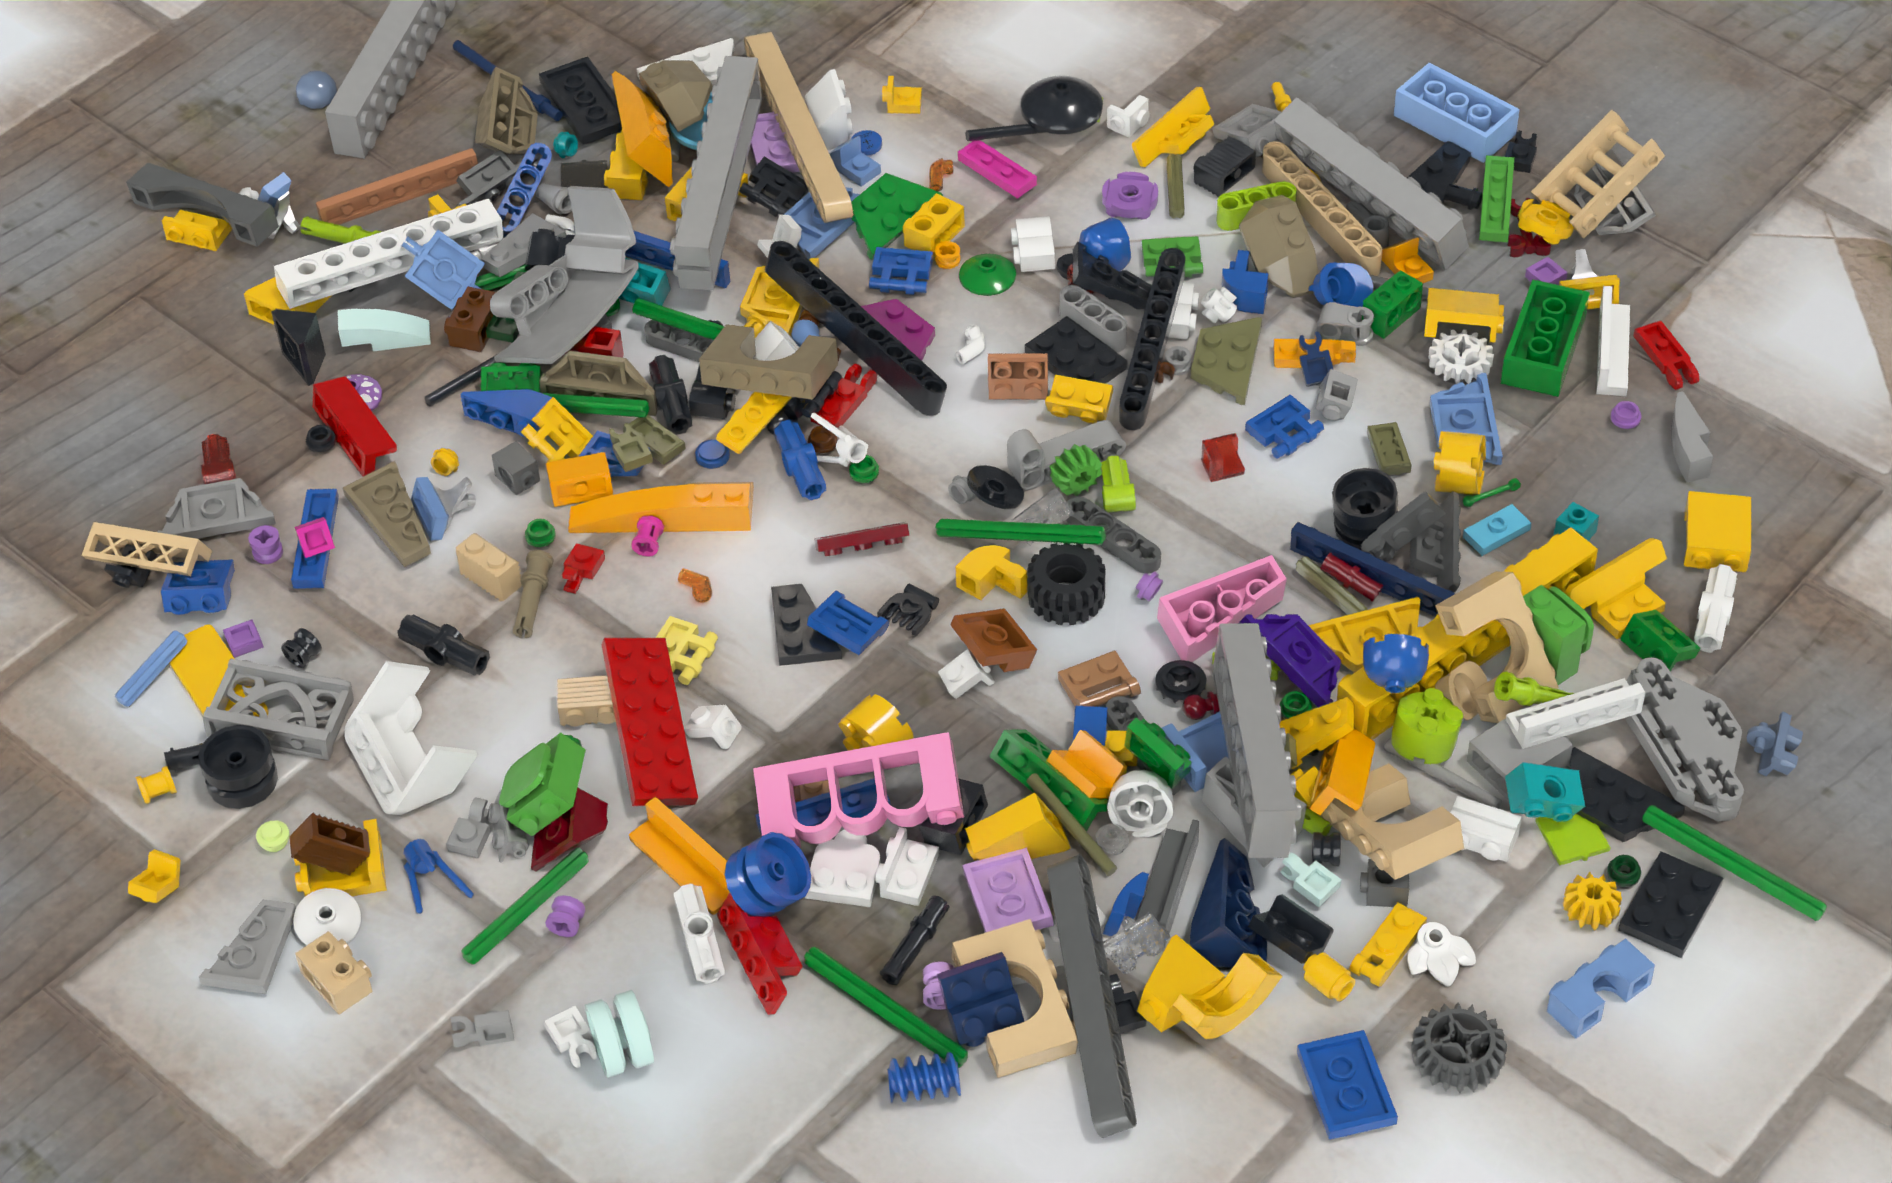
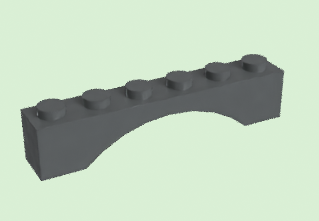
M147 163L126 181L134 204L154 211L185 207L212 212L229 223L237 240L257 247L279 227L275 210L269 203L151 163Z

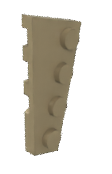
M395 461L343 487L344 496L404 567L431 554L429 543L417 518L414 506L408 496Z

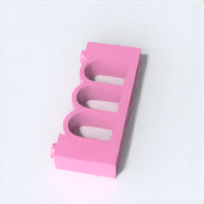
M949 732L753 768L762 836L770 832L781 833L793 840L799 848H801L800 839L810 844H822L835 837L841 827L854 835L872 834L884 825L887 818L893 824L900 827H914L923 823L928 817L931 823L940 825L951 824L959 818H964L954 747ZM920 763L923 782V795L920 801L909 809L892 807L888 803L884 769ZM874 771L877 790V804L874 810L861 818H852L845 815L842 808L838 778ZM828 780L831 797V812L828 818L822 824L816 826L800 824L797 819L793 786Z

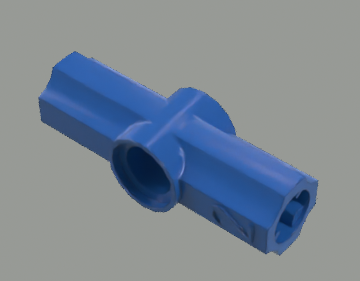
M790 419L780 422L773 430L774 437L781 450L782 461L789 477L793 476L802 497H806L809 500L820 498L821 494L826 491V483L818 468V460L812 443L806 442L798 423L792 422Z

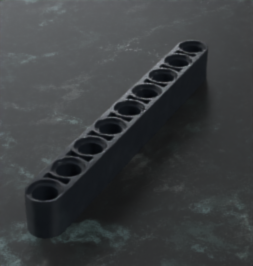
M785 241L773 242L770 246L765 272L916 410L929 416L937 415L941 410L947 390L945 381L793 245Z

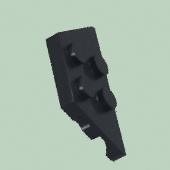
M1576 747L1572 749L1570 769L1579 770L1585 807L1576 814L1598 825L1601 831L1621 842H1625L1637 837L1640 832H1648L1655 829L1642 820L1645 811L1650 805L1660 808L1677 819L1684 814L1685 806Z

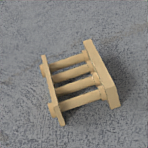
M1613 110L1531 191L1540 204L1542 200L1555 203L1572 215L1573 218L1569 222L1582 238H1585L1665 157L1653 139H1650L1644 146H1641L1626 135L1629 131L1628 127ZM1616 143H1619L1634 154L1623 167L1605 155ZM1596 163L1614 175L1603 188L1585 175ZM1576 184L1594 196L1583 208H1580L1565 196Z

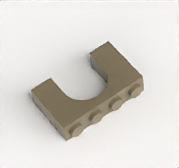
M729 324L725 325L699 358L703 385L811 400L814 399L838 366L837 341L835 338L808 335L802 345L792 355L778 360L762 361L752 359L756 354L754 328Z

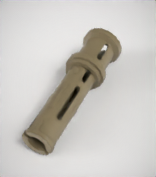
M533 550L527 553L526 556L527 569L522 574L520 581L523 586V592L512 630L513 634L522 638L523 629L526 630L525 638L532 636L541 592L548 586L547 573L552 567L554 560L545 551Z

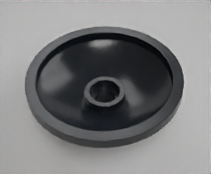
M1052 76L1039 80L1027 88L1021 98V114L1027 123L1040 131L1051 134H1072L1086 130L1099 120L1103 110V100L1098 90L1086 81L1071 76Z

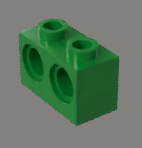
M1400 270L1363 300V307L1370 309L1374 314L1373 323L1370 327L1373 333L1385 339L1421 309L1422 282Z

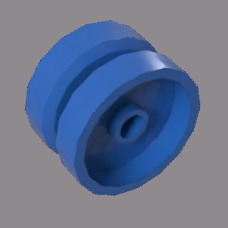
M770 832L751 842L750 845L733 853L726 862L725 878L728 890L740 908L751 916H772L805 897L811 886L809 863L802 850L793 840L781 833Z

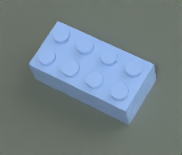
M1428 63L1396 90L1394 116L1445 143L1450 141L1471 152V157L1484 163L1486 155L1492 156L1516 135L1519 109Z

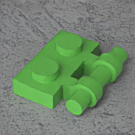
M1198 236L1142 239V255L1146 277L1155 275L1159 257L1168 248L1180 249L1185 254V277H1192V274H1203V262H1201Z

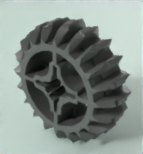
M1459 1002L1455 1005L1454 1009H1450L1445 1003L1441 1007L1440 1012L1431 1009L1428 1017L1422 1016L1418 1027L1413 1032L1412 1039L1414 1041L1411 1044V1051L1414 1055L1413 1061L1415 1066L1420 1067L1422 1077L1431 1076L1432 1086L1439 1082L1444 1083L1445 1092L1450 1086L1457 1087L1459 1094L1467 1086L1473 1092L1478 1088V1084L1487 1088L1491 1078L1496 1079L1500 1074V1069L1505 1065L1507 1044L1504 1041L1503 1029H1497L1496 1019L1487 1020L1486 1010L1478 1014L1475 1013L1473 1004L1468 1010L1461 1009ZM1446 1034L1445 1037L1439 1038V1042L1432 1043L1439 1036ZM1486 1052L1482 1058L1472 1062L1473 1058L1479 1057L1480 1053Z

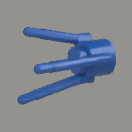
M417 839L406 845L403 854L408 862L403 867L408 874L417 913H422L423 908L415 873L425 874L433 872L435 864L467 897L472 898L474 896L467 885L440 858L438 852L431 850L427 841Z

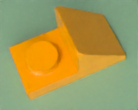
M1418 237L1400 241L1382 249V261L1394 274L1401 270L1422 283L1433 280L1434 271L1418 255Z

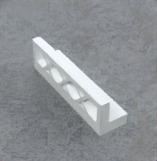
M1603 286L1599 309L1596 394L1627 396L1630 305L1612 304V287Z
M1625 678L1508 713L1506 714V722L1522 749L1639 714L1642 712L1645 691L1640 683L1629 686Z

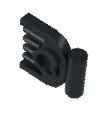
M909 583L905 587L904 593H897L887 600L877 612V616H885L889 620L899 609L900 611L892 619V623H897L902 617L903 619L900 621L899 626L903 627L909 620H912L906 626V630L910 631L912 629V635L917 636L930 621L932 615L931 608L935 609L938 606L939 598Z

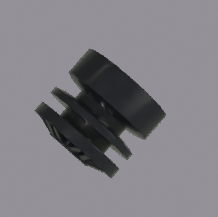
M1360 468L1343 474L1334 484L1332 501L1336 536L1344 543L1362 550L1361 544L1363 541L1368 539V536L1377 530L1376 528L1398 512L1396 483L1388 474L1378 469Z

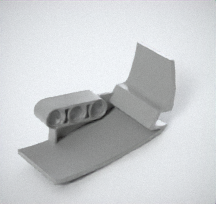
M580 186L568 187L567 190L574 217L575 236L566 245L565 255L549 266H534L492 296L490 309L493 315L515 319L520 336L513 343L494 356L495 362L552 364L578 343L598 323L627 287L638 270V261L625 259V251L636 244V238L631 221L614 189Z

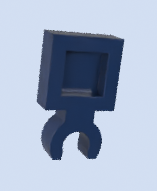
M1318 331L1314 333L1316 342L1312 345L1305 342L1303 335L1299 337V346L1307 354L1299 357L1306 387L1321 384L1329 370H1334L1329 350L1320 351L1319 349L1322 337Z

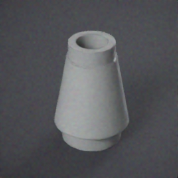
M545 183L537 187L536 197L557 214H567L572 211L567 187Z

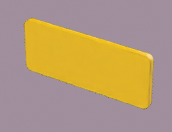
M210 624L185 634L187 644L169 663L202 715L206 707H210L228 668L229 660L235 659L214 627ZM237 684L234 692L244 698L246 695L243 692V685ZM229 699L225 710L229 711L236 703ZM264 702L259 704L264 708L268 715L269 711L267 705ZM252 711L254 716L259 717L256 712Z

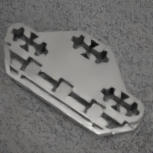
M1657 658L1641 660L1637 669L1631 670L1627 683L1629 686L1640 683L1645 691L1642 712L1625 718L1628 725L1676 801L1718 822L1736 818L1739 814L1744 792L1741 782L1734 773L1742 736L1740 725L1722 699L1673 677L1667 666ZM1660 730L1665 736V738L1660 739L1656 734L1659 733ZM1681 763L1687 772H1680L1678 767L1681 766ZM1695 790L1698 792V794H1699V796L1701 797V799L1703 800L1704 804H1703V803H1700V802H1697V801H1694V800H1695V794H1694V791H1695Z

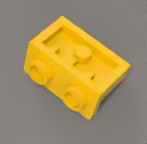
M179 210L174 218L164 216L161 220L167 240L213 251L218 250L232 230L229 223L223 219Z
M1055 374L1050 396H1046L1045 404L1047 410L1056 417L1067 418L1070 415L1080 417V420L1087 423H1096L1097 421L1106 420L1114 388L1113 385Z

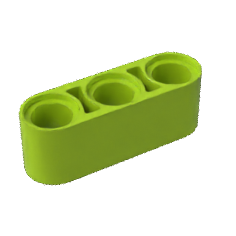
M1283 181L1222 194L1217 200V225L1226 231L1238 230L1240 223L1255 201L1283 195L1296 202V187L1290 182Z

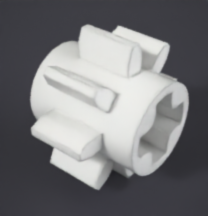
M1222 287L1220 291L1212 288L1201 301V305L1205 307L1201 313L1214 324L1218 319L1224 323L1235 313L1237 306L1233 302L1237 297L1225 287Z

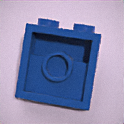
M233 559L209 560V562L196 561L191 576L167 573L161 588L164 613L172 612L173 614L180 615L190 613L191 611L216 613L226 610L231 598L230 582L235 571ZM173 562L174 565H184V562Z

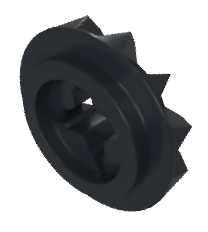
M1185 660L1171 661L1158 670L1155 679L1156 690L1161 692L1163 699L1171 698L1174 703L1178 700H1185L1190 695L1201 696L1203 690H1206V674L1201 667L1193 662ZM1185 680L1187 681V686L1182 684L1175 686V681L1183 682Z

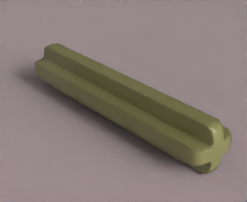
M1170 154L1167 157L1169 215L1174 219L1176 217L1182 218L1185 215L1182 157L1179 154Z
M1304 556L1301 560L1297 561L1296 571L1347 615L1368 610L1361 601L1328 573L1320 570V567L1309 557Z

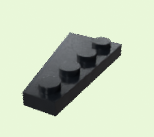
M1447 141L1408 177L1415 179L1426 193H1434L1443 204L1447 186L1449 183L1455 184L1458 182L1470 162L1471 152Z

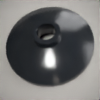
M980 465L973 467L967 475V484L970 490L986 504L1001 509H1013L1018 507L1024 499V491L1018 481L999 468Z

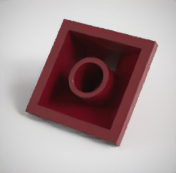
M577 787L573 807L534 835L531 869L538 871L567 855L575 848L581 847L596 836L601 835L606 830L608 824V803Z

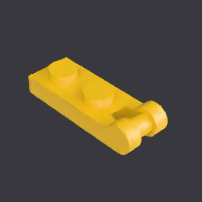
M1397 902L1361 953L1354 957L1349 971L1357 976L1363 974L1370 978L1372 984L1381 987L1417 939V933L1427 923V917ZM1372 961V962L1378 964V966H1375V965L1371 964L1370 962Z

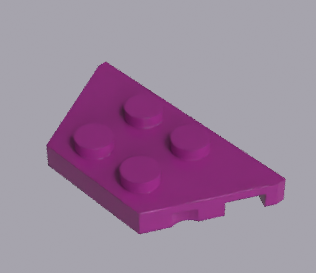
M898 299L861 306L921 361L923 360L926 348L931 345L935 338V327Z

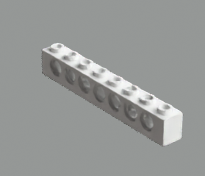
M485 199L276 265L274 270L277 288L289 309L408 271L413 265L415 257L414 254L401 246L405 242L414 248V246L405 241L408 236L423 246L439 230L467 251H472L500 242L503 239L502 219L490 200Z

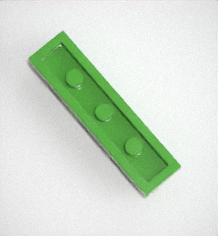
M1486 155L1479 240L1508 243L1514 158Z

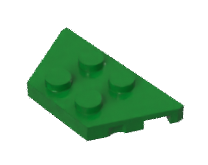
M885 173L851 201L853 209L851 219L856 224L859 238L864 239L868 249L866 253L870 260L874 258L876 247L886 248L901 236L905 221L918 212L925 202H928L936 193L941 196L943 194Z

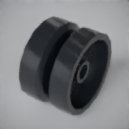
M246 725L228 726L212 733L203 742L198 754L199 764L205 777L208 793L215 802L227 808L241 809L252 807L264 801L274 791L278 781V772L269 740L262 731Z

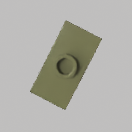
M648 414L645 418H636L629 423L632 427L633 437L640 434L647 447H650L652 457L663 465L686 449L685 442Z
M1397 422L1367 426V436L1379 470L1388 475L1410 473L1412 464Z

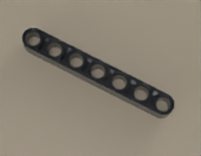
M1177 248L1165 249L1159 257L1120 398L1119 422L1127 430H1138L1146 422L1185 278L1186 256Z

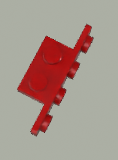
M729 893L718 911L717 917L768 1015L775 1014L787 996V990L780 976H797L803 965L777 916H748Z

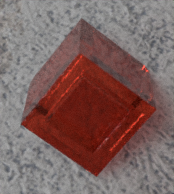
M1236 433L1202 440L1201 462L1211 482L1244 475L1245 468L1238 455V437Z

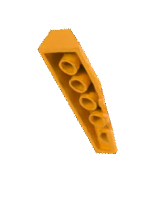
M614 71L611 75L627 155L666 186L670 187L673 184L672 156L666 120L655 101L646 92L622 74Z
M697 482L628 491L571 506L568 531L569 533L638 532L637 522L642 516H654L660 519L664 525L663 532L751 531L754 483Z

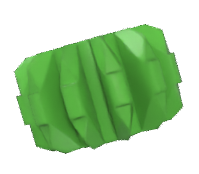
M1074 444L1070 450L1064 448L1060 456H1054L1056 462L1049 466L1052 482L1067 496L1072 493L1078 496L1083 490L1088 492L1091 485L1097 484L1096 478L1102 475L1100 469L1102 464L1099 457L1086 445L1079 447Z

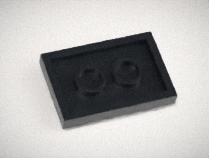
M1068 316L1025 344V353H1048V371L1054 375L1106 384L1128 369L1127 359Z
M1660 851L1623 916L1618 931L1682 958L1718 894L1724 878Z

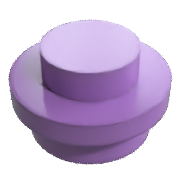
M1622 401L1612 409L1611 421L1620 428L1631 429L1639 425L1641 412L1635 403Z
M1155 571L1151 575L1145 573L1138 582L1136 589L1139 590L1137 595L1139 599L1145 598L1150 602L1161 588L1163 580L1158 578L1159 574Z

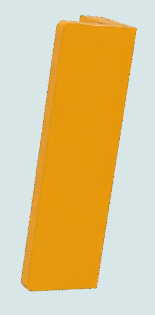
M1354 728V730L1324 749L1309 809L1321 816L1334 798H1337L1355 811L1360 809L1376 745L1374 740Z
M654 797L645 804L648 820L629 834L630 841L680 886L687 884L701 886L708 912L712 915L717 914L730 893L725 878L727 860L659 799Z

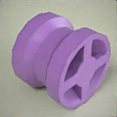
M268 525L259 526L252 530L248 539L252 548L253 558L261 564H271L278 561L283 554L278 530Z
M557 896L552 903L553 912L546 919V927L559 936L573 937L577 934L580 927L578 920L583 918L585 906L578 899L571 896Z

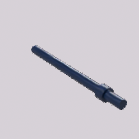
M460 40L453 43L454 50L491 75L494 68L497 67ZM522 86L529 95L536 111L541 114H547L555 121H559L562 118L563 113L551 105V101L542 94L537 95L526 86Z

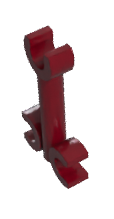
M1511 199L1510 213L1517 217L1519 222L1518 214L1521 206L1515 203V199ZM1520 228L1521 235L1513 234L1508 236L1507 245L1510 247V257H1520L1524 253H1535L1540 256L1550 255L1551 244H1548L1541 235L1536 234L1533 238L1532 232H1527Z

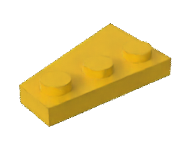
M1348 697L1280 722V728H1285L1286 734L1289 733L1296 739V767L1303 763L1302 758L1313 750L1322 751L1354 730V703Z

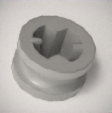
M1175 346L1168 349L1165 353V362L1172 364L1175 368L1174 375H1183L1191 369V353L1187 348Z

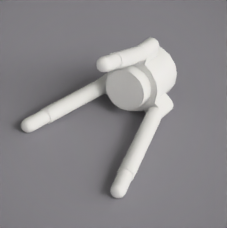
M816 413L811 414L815 421L840 438L836 444L839 457L817 456L818 462L838 463L847 467L850 462L859 463L865 458L868 444L858 439L844 426L841 425L838 429Z

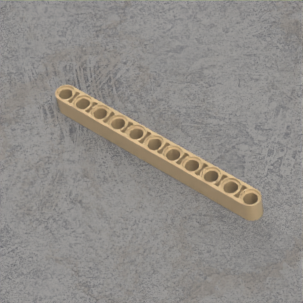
M772 32L744 37L747 57L758 58L760 74L758 81H760L761 88L772 112L778 114V116H775L776 121L779 123L781 131L783 133L786 132L784 138L788 143V147L823 222L828 223L852 218L853 209L849 194Z

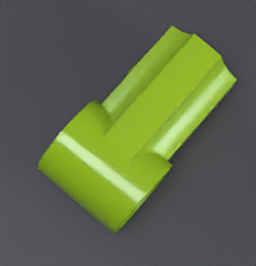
M1109 456L1105 461L1101 462L1102 466L1100 468L1103 482L1102 498L1104 510L1108 513L1136 510L1134 484L1130 483L1126 460H1122L1119 456Z

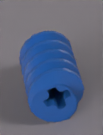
M947 1052L944 1063L941 1062L938 1054H933L931 1064L929 1065L924 1055H919L917 1066L913 1065L909 1056L905 1057L903 1067L899 1066L896 1058L891 1059L889 1069H887L891 1104L893 1103L895 1093H899L902 1101L907 1102L909 1091L913 1092L917 1101L921 1100L923 1090H927L930 1098L935 1099L938 1088L941 1089L945 1098H949L951 1087H954L958 1095L961 1096L958 1062H956L951 1052Z

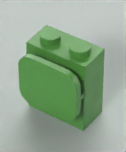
M1540 585L1524 595L1523 598L1532 612V621L1538 635L1544 642L1545 654L1555 670V679L1559 685L1578 673L1580 656L1591 647L1594 624L1589 614L1559 588L1553 586L1546 589Z
M560 732L546 744L540 743L518 759L505 775L499 798V804L504 808H509L506 820L530 836H533L572 808L586 749Z

